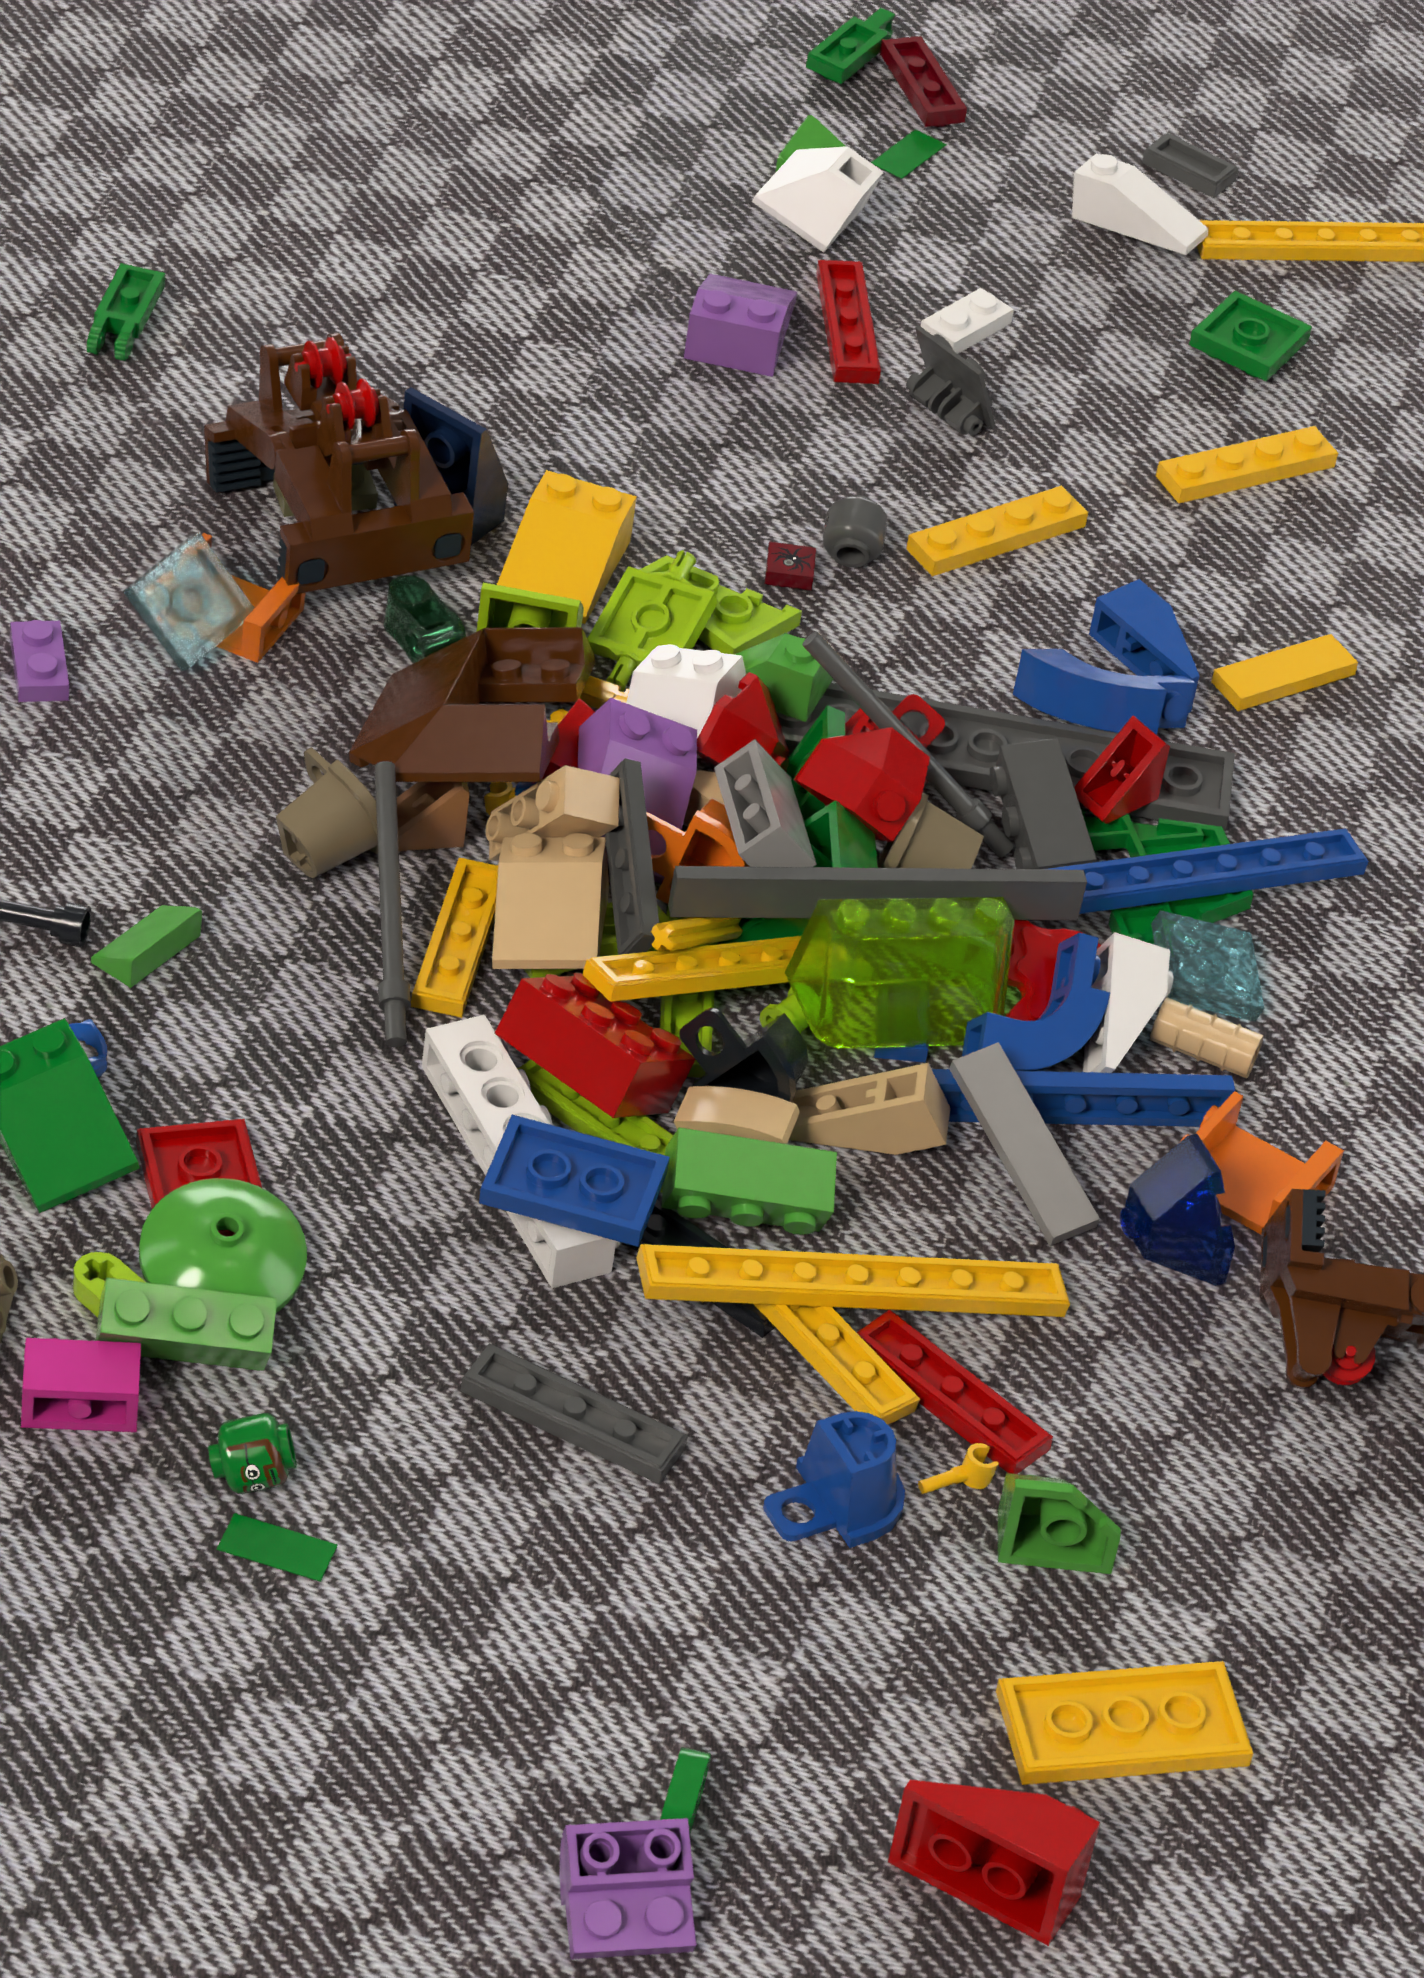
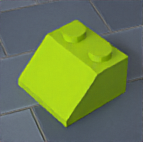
M483 582L477 631L483 628L582 627L584 607L580 600Z

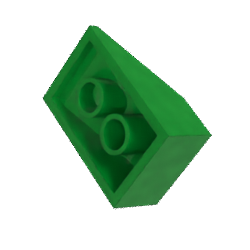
M837 800L804 820L817 864L814 867L878 868L875 834ZM742 918L739 922V926L743 930L741 936L737 939L721 941V944L814 935L842 929L856 919Z
M66 1018L0 1046V1144L39 1213L140 1169L138 1160L97 1075Z

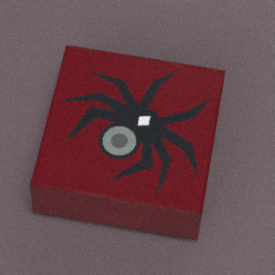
M769 541L764 584L812 590L816 548Z

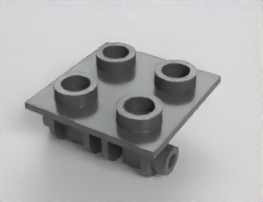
M916 326L915 330L925 370L921 374L914 373L908 378L906 387L909 389V395L926 408L928 407L932 413H937L940 419L944 420L962 435H976L982 428L983 423L994 429L996 426L991 409L993 403L987 393L984 381L986 374L983 368L970 357L964 359L953 351L949 342L941 335L935 334L933 336L921 326Z

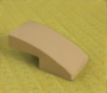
M691 1086L685 1094L674 1119L676 1129L681 1127L787 1144L800 1111L797 1104L760 1092L730 1087Z

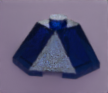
M1198 1134L1185 1137L1130 1184L1125 1208L1120 1213V1222L1125 1236L1134 1241L1144 1259L1218 1286L1226 1283L1235 1243L1231 1225L1221 1226V1207L1216 1196L1217 1194L1225 1193L1221 1170Z

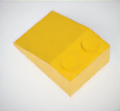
M546 470L529 500L497 585L580 600L584 607L582 624H585L631 541L637 496L620 492L611 487H603L575 479L567 474H558Z

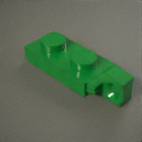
M881 7L865 21L853 16L809 52L806 68L822 75L828 80L839 84L844 83L880 53L882 40L891 38L893 33L891 30L895 13Z

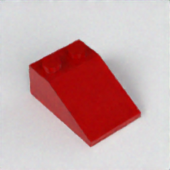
M910 1779L904 1787L888 1863L1049 1946L1081 1897L1101 1822L1087 1816L1080 1809L1066 1805L1046 1794Z

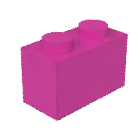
M26 1338L21 1428L137 1432L141 1343Z

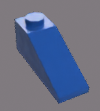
M1140 579L1097 597L1089 635L1138 676L1184 675L1193 680L1195 685L1188 712L1191 713L1200 675L1171 605Z

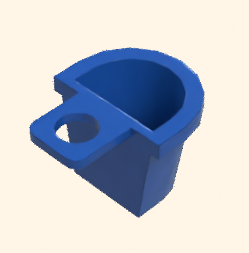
M858 1411L840 1413L816 1421L804 1456L797 1458L796 1468L806 1483L768 1495L764 1499L763 1505L767 1517L779 1535L786 1541H797L836 1528L847 1546L852 1548L873 1541L892 1531L902 1517L905 1489L897 1473L896 1438L892 1428L884 1420L870 1413ZM789 1503H802L813 1511L814 1517L808 1522L796 1523L788 1520L783 1515L782 1509Z

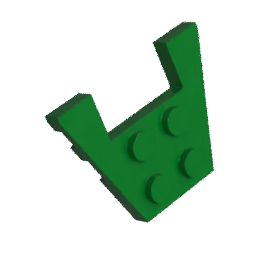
M1081 808L1094 851L1126 848L1130 857L1230 844L1222 826L1159 818L1157 825L1132 822L1129 814L1106 824L1097 817L1085 816V808ZM1252 890L1155 903L1152 906L1112 909L1108 925L1112 934L1116 932L1156 945L1249 910L1254 893Z

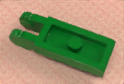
M121 263L94 313V322L89 331L86 351L92 354H99L100 349L104 345L107 332H111L118 336L114 345L115 359L126 361L132 351L135 338H139L165 287L166 273Z

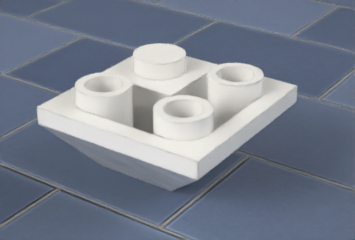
M849 147L796 150L754 196L752 202L819 250L825 252L865 207L884 172Z

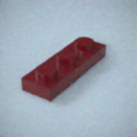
M915 36L882 40L880 55L924 126L943 127L948 124L965 123L967 107L923 37Z

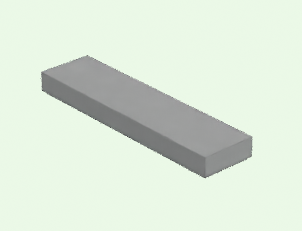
M999 1042L952 1060L949 1068L950 1072L1049 1246L1097 1227L1100 1220L1098 1214Z

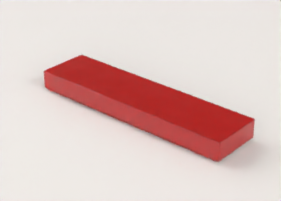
M818 260L816 275L833 380L840 383L879 384L881 369L863 264L861 261Z
M891 1310L886 1311L857 1332L920 1398L919 1404L970 1444L983 1443L988 1445L990 1449L987 1457L993 1462L998 1461V1466L1007 1473H1020L1051 1449L1052 1435Z

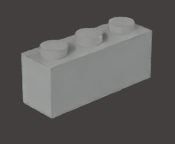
M755 739L714 767L738 854L750 867H814L817 865L791 778Z

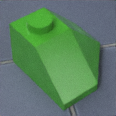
M787 633L734 654L743 657L746 674L751 672L757 675L768 687L776 712L804 722L807 721L833 680L828 672L803 647L802 644L805 638H799Z
M1006 1473L998 1507V1563L1103 1574L1112 1573L1121 1538V1529L1073 1484L1064 1479Z

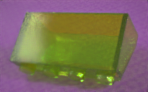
M1004 897L819 899L785 974L812 1033L817 1039L828 1046L844 1049L915 1047V1045L924 1043L928 1046L964 1045L968 1021L986 1012L1004 1016L1014 918Z

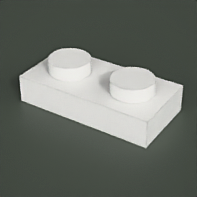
M980 288L922 320L921 327L933 336L939 334L944 337L953 348V351L959 354L1010 325L1014 309L997 299L993 294Z

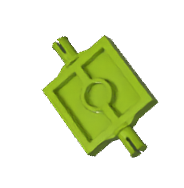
M683 550L679 551L668 572H647L628 566L589 634L587 640L594 654L617 661L606 681L620 685V691L626 689L633 671L657 646L675 645L678 648L692 650L718 602L715 591L694 586L686 580L692 567L696 564V558L691 553L686 552L685 555Z

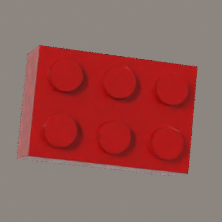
M574 973L573 976L546 974L545 977L522 978L495 1031L497 1036L612 1118L669 1113L696 1060L691 1054L680 1047L682 1042L678 1037L660 1028L653 1029L641 1020L642 1013L634 1006L623 1001L610 1002L582 973Z

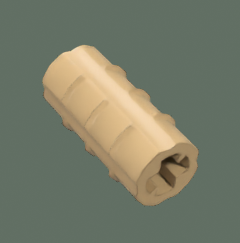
M1168 997L1165 998L1150 1034L1151 1041L1171 1048L1173 1052L1179 1051L1196 1058L1197 1062L1204 1061L1219 1067L1221 1071L1227 1070L1244 1078H1248L1264 1039V1035L1246 1029L1241 1024L1236 1025L1218 1018L1216 1014L1211 1015L1193 1008L1192 1004L1188 1006Z

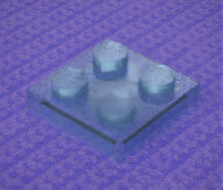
M200 532L188 537L123 591L181 671L191 668L244 623V619L255 608Z
M1160 910L1151 926L1154 944L1170 950L1169 971L1173 973V984L1168 998L1188 1006L1192 1004L1196 1008L1255 1022L1265 1008L1251 933Z

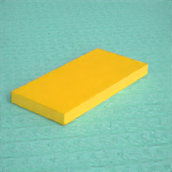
M1224 1661L998 1679L996 1695L1022 1785L1247 1767L1251 1764L1253 1750Z

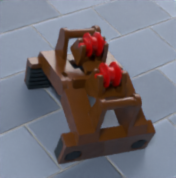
M339 332L330 333L324 340L306 341V343L277 348L273 344L262 345L260 347L259 400L229 405L227 407L226 421L204 425L206 480L214 491L218 493L261 485V481L275 479L298 522L280 526V536L282 539L279 540L281 548H279L280 557H278V562L280 563L278 565V581L283 576L288 586L296 585L299 582L297 594L469 562L474 511L464 492L450 493L409 412L406 409H400V405L382 394L379 388L374 389L371 387L366 379L360 378L357 381L356 359L349 353V347L344 344L341 334ZM289 365L286 376H284V385L298 408L285 411L282 406L279 367ZM364 464L367 471L378 469L397 506L352 514V465Z

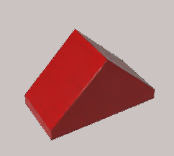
M1132 716L1074 786L1078 801L1101 821L1108 824L1157 800L1170 746L1139 719Z

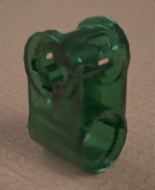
M404 575L398 576L390 582L384 616V629L406 652L412 663L466 637L465 628L458 615L445 605L424 579L417 576Z

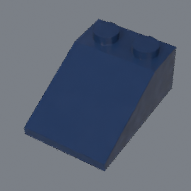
M410 387L405 391L403 409L409 412L450 493L464 492L474 511L471 545H473L501 524L505 518L508 482L486 428Z

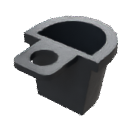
M716 1008L706 1009L680 1029L679 1037L706 1072L691 1086L745 1089L768 1094L793 1103L796 1094V1084L806 1068L808 1052L807 1045L801 1034L785 1013L744 1041L724 1015ZM710 1026L720 1032L724 1041L722 1051L711 1052L701 1045L698 1037L701 1027Z

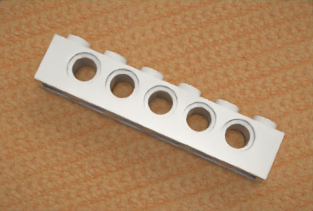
M485 1015L426 1029L422 1068L486 1176L512 1114L552 1125L550 1113L544 1105L539 1106L531 1092L529 1079L525 1071L517 1069L509 1056L507 1042L495 1034ZM506 1211L551 1289L612 1273L615 1249L620 1245L619 1241Z

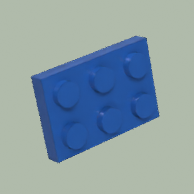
M512 1114L481 1186L479 1204L639 1247L667 1175L670 1157Z

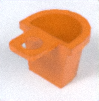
M711 799L700 811L697 810L686 832L646 812L648 830L657 831L666 841L665 853L651 855L653 871L664 876V880L656 895L657 899L667 904L669 903L675 866L750 867L738 854L725 805Z

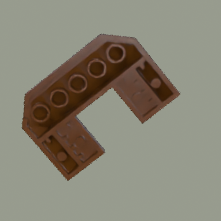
M582 627L483 628L392 674L349 751V761L359 767L367 766L369 763L375 766L382 761L392 762L395 764L396 782H541L559 743L558 722L546 721L545 704H479V702H577L595 666V655Z

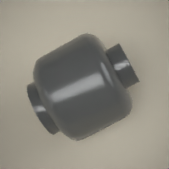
M852 495L832 503L826 515L823 532V546L836 562L846 567H862L879 557L884 548L887 514L880 505L863 495Z

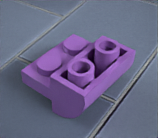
M688 1818L565 1826L560 1847L561 1905L566 1907L570 1960L693 1952L696 1947L690 1884L694 1879Z

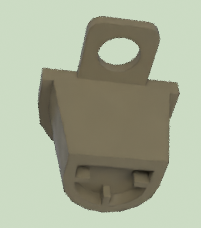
M310 747L304 752L307 773L314 784L276 815L283 854L303 873L311 878H315L367 850L377 854L378 841L376 800L369 790L338 759L329 764L315 749Z
M922 793L921 801L893 842L887 841L878 858L877 866L878 868L971 869L984 836L928 802L929 795Z

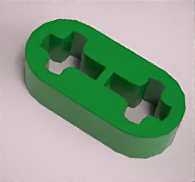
M681 1747L660 1820L688 1818L689 1835H691L704 1790L711 1754Z

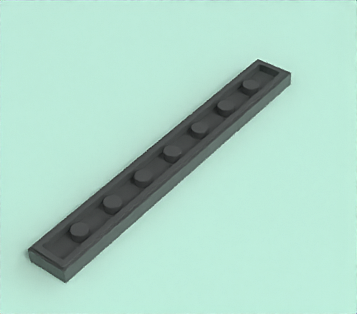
M675 866L668 907L670 917L1078 920L1087 880L1084 870Z

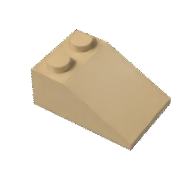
M523 833L514 837H503L498 864L492 953L493 969H584L586 959L600 956L609 894L605 837H592L585 833H574L566 837H540L532 833Z

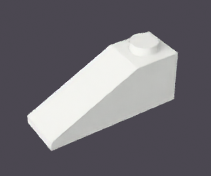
M1095 154L1074 172L1072 218L1184 255H1187L1208 236V228L1134 165L1118 161L1111 155Z
M1116 932L1097 949L1096 953L1101 961L1100 971L1091 987L1110 992L1104 1016L1097 1030L1085 1044L1083 1072L1112 1073L1159 1005L1168 997L1173 984V973L1169 971V949Z

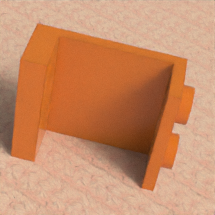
M203 533L190 548L185 547L181 551L176 564L167 574L162 573L156 579L151 592V599L155 601L154 622L258 663L304 610L306 592L297 594L299 582L296 585L288 586L283 576L271 590H268L211 567L212 536Z
M1234 1091L1220 1107L1213 1105L1207 1111L1199 1130L1193 1136L1186 1134L1177 1145L1172 1159L1177 1164L1172 1186L1262 1235V1228L1291 1189L1325 1190L1327 1195L1334 1188L1344 1150L1325 1141L1306 1163L1294 1158L1236 1126L1243 1095Z

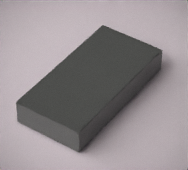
M1170 133L1164 134L1145 149L1142 159L1143 164L1212 198L1218 196L1236 181L1239 170L1235 165Z

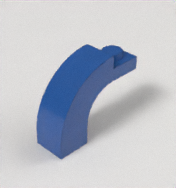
M1022 649L1013 695L1026 704L1051 716L1082 726L1119 733L1128 720L1135 716L1157 735L1158 728H1185L1195 682L1184 675L1138 676L1111 672L1089 665L1063 649Z
M1078 933L1058 944L1050 999L1045 1011L1036 1021H1022L991 1012H986L968 1021L962 1056L999 1042L1015 1071H1042L1062 1062L1081 1049L1097 1030L1104 1016L1110 992L1091 987L1100 971L1101 961L1100 957L1096 955L1099 938Z

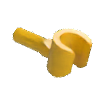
M976 1443L968 1448L960 1466L918 1481V1488L921 1494H926L963 1482L971 1488L984 1489L993 1479L999 1462L995 1461L984 1464L983 1462L990 1448L986 1444Z

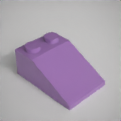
M709 274L698 288L690 312L684 359L773 377L797 299V291Z
M610 698L579 726L578 768L609 775L624 758L641 762L646 812L681 830L697 772V729ZM648 830L651 855L665 853L666 841L663 836L657 831ZM653 871L654 882L662 884L664 876Z

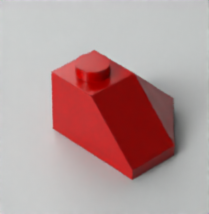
M748 672L739 681L738 688L742 691L735 698L724 695L715 703L697 738V754L715 772L714 767L755 739L778 765L787 772L789 750L769 689L757 675Z
M892 727L822 738L794 778V781L826 806L837 800L875 834V840L893 842L921 801L930 757Z

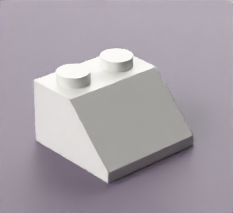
M675 645L657 646L633 671L627 704L697 729L698 738L715 703L724 695L735 698L742 691L738 686L739 681L746 675L743 657L741 655L724 654L717 650H691L678 648Z

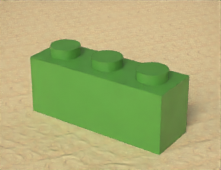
M681 1127L677 1129L665 1147V1156H669L670 1159L668 1172L663 1182L661 1208L678 1210V1213L684 1217L704 1218L709 1215L731 1218L734 1224L740 1226H757L764 1223L783 1226L784 1230L789 1233L804 1235L815 1231L819 1232L834 1213L837 1152Z
M106 1278L100 1296L95 1341L141 1343L142 1357L264 1371L272 1353L277 1298Z

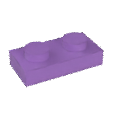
M32 620L10 622V642L18 702L69 701V679L60 621Z

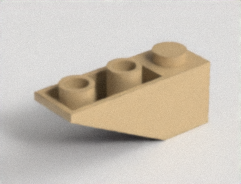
M565 765L541 780V782L534 784L491 811L486 824V838L490 841L489 860L499 861L503 837H514L523 833H532L540 837H566L574 833H585L592 837H601L615 829L619 823L620 778Z

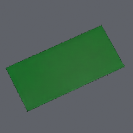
M915 129L871 163L902 179L947 144Z
M234 1513L216 1550L321 1582L338 1545Z

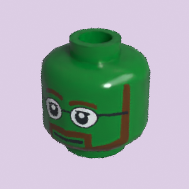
M261 1413L223 1422L218 1432V1443L208 1446L214 1478L225 1477L229 1488L237 1494H247L280 1487L287 1481L289 1470L296 1469L297 1467L295 1448L289 1425L287 1423L279 1425L278 1420L269 1413Z

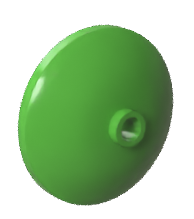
M204 1179L185 1184L173 1190L151 1210L143 1225L140 1236L139 1262L143 1277L147 1283L277 1298L276 1313L284 1308L294 1297L301 1285L306 1268V1240L303 1230L292 1211L279 1198L267 1190L235 1179ZM229 1230L234 1232L235 1235L227 1237L221 1235L218 1231Z

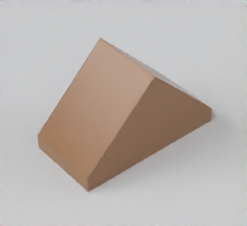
M417 782L397 797L399 851L464 847L470 796L467 782Z

